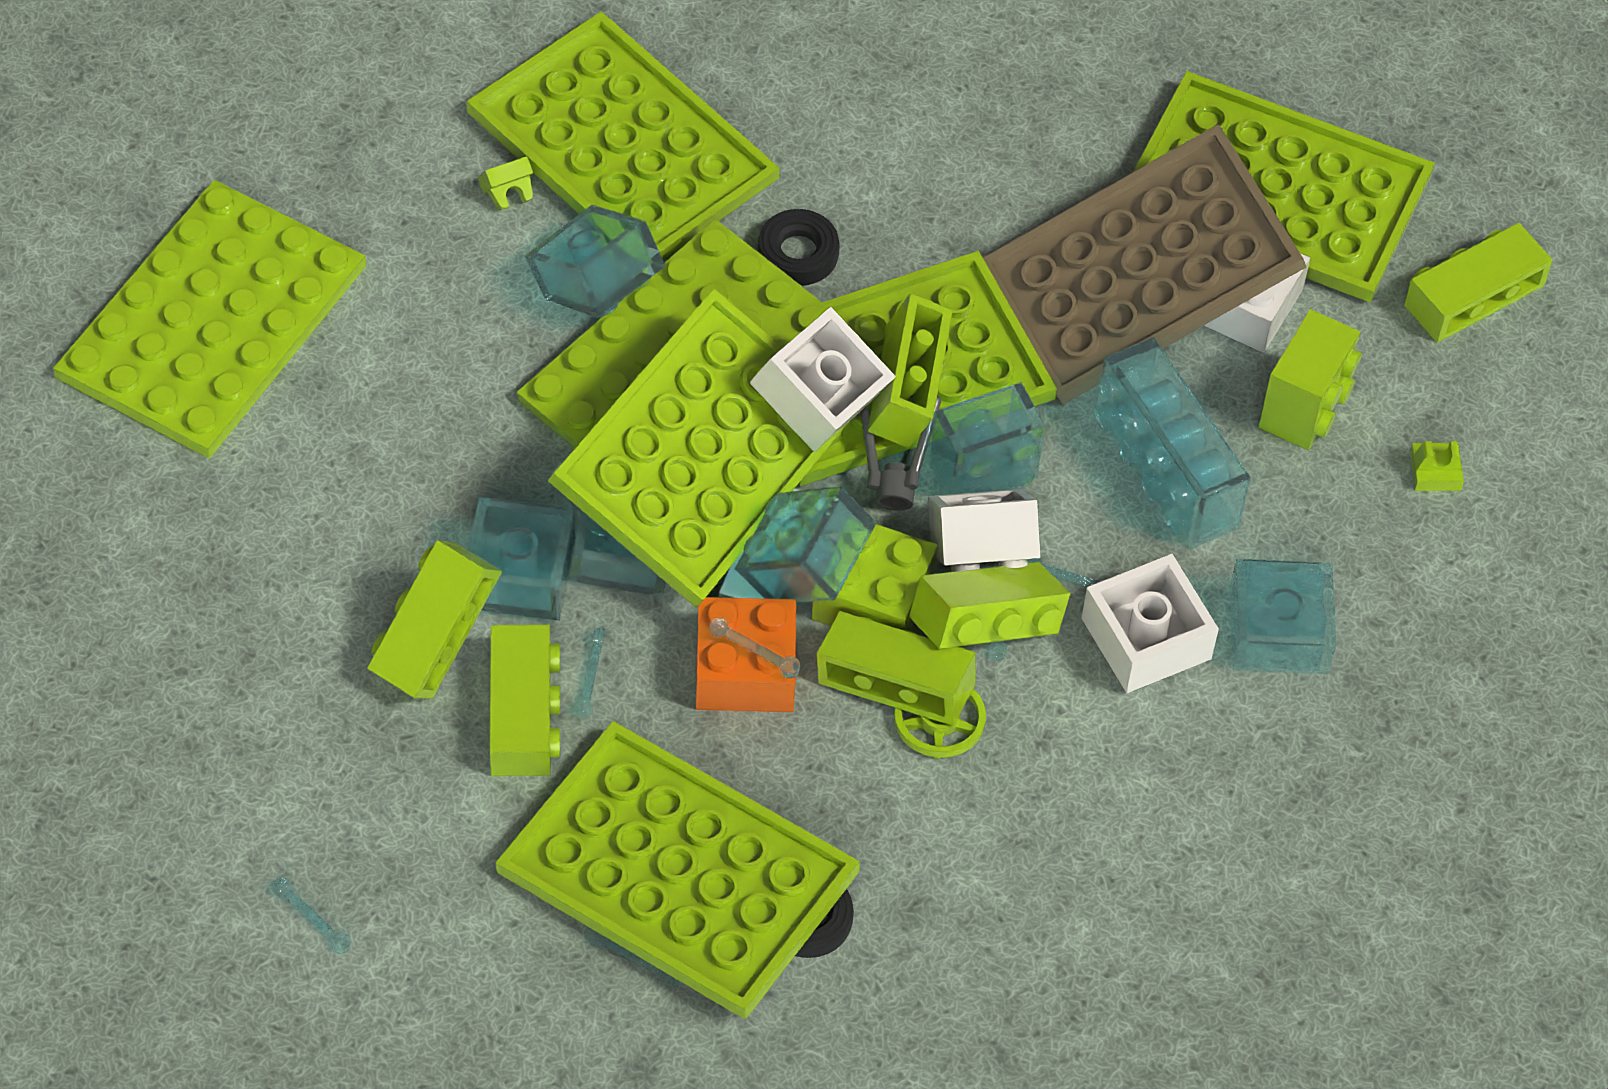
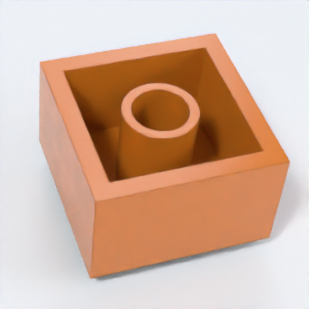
M706 597L698 605L696 710L794 712L796 684V599Z

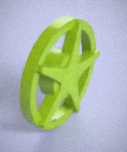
M973 689L968 699L973 703L977 711V726L959 719L960 715L954 726L923 716L903 721L902 710L895 708L894 723L900 738L916 752L935 757V759L953 757L968 751L980 740L986 723L985 705L980 695ZM924 729L927 733L933 735L934 745L918 740L909 730ZM954 731L970 735L960 743L942 746L944 736H948Z

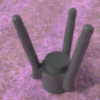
M937 396L933 420L921 432L917 447L908 450L905 464L897 462L888 463L883 471H879L874 434L867 432L870 410L864 408L861 411L869 470L867 488L877 490L875 501L879 506L896 511L912 508L915 489L918 488L919 473L941 404L939 396Z

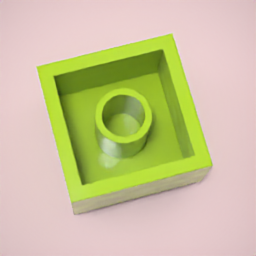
M1309 309L1270 374L1258 428L1306 450L1311 448L1317 436L1325 438L1336 417V413L1332 410L1337 402L1345 405L1354 388L1355 379H1352V376L1363 354L1356 350L1361 331Z
M847 514L814 588L812 620L832 626L839 611L858 617H867L875 622L901 630H911L914 622L909 617L919 579L920 576L935 573L938 544Z

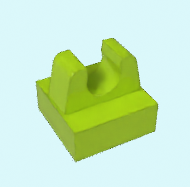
M527 156L487 169L477 177L483 193L489 194L498 210H505L510 207L506 198L508 189L516 190L520 194V199L523 203L528 202L533 197L530 179L533 170Z
M1432 441L1412 443L1410 459L1415 491L1462 490L1464 477L1459 443L1457 441H1450V443H1432Z

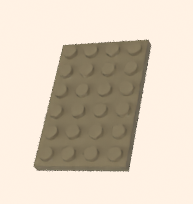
M1219 124L983 257L1057 388L1056 395L1062 405L1306 268L1305 261Z

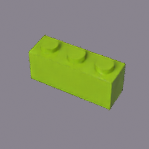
M1517 223L1503 231L1498 229L1491 232L1482 242L1469 249L1461 248L1455 251L1446 261L1433 268L1425 267L1419 270L1409 282L1404 306L1438 343L1545 286L1553 259L1520 223Z
M910 293L887 324L881 361L896 377L873 400L867 432L910 448L921 432L933 420L952 309Z
M437 540L421 556L418 563V570L420 572L411 588H407L397 600L395 605V613L397 614L389 629L382 632L376 639L371 650L373 658L367 669L413 698L432 699L435 696L503 572L459 544Z
M1040 562L1028 563L1027 566L1019 568L1000 566L920 576L909 617L939 649L1058 634L1071 593Z
M839 611L817 651L819 684L952 726L955 725L976 684V652L966 650L961 646L939 649L929 638L920 636L913 631L901 630L875 622L867 617H858Z
M550 624L491 625V776H551V758L560 757V728H551V715H560V685H551V673H560V643H550Z

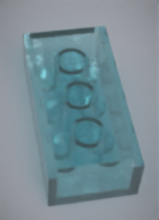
M1152 337L1106 356L1102 376L1099 380L1098 400L1094 408L1095 417L1099 426L1104 431H1110L1118 442V450L1124 463L1128 466L1133 465L1140 475L1142 487L1147 497L1151 501L1157 500L1165 512L1166 523L1172 534L1176 537L1181 536L1191 550L1239 529L1251 477L1155 338Z

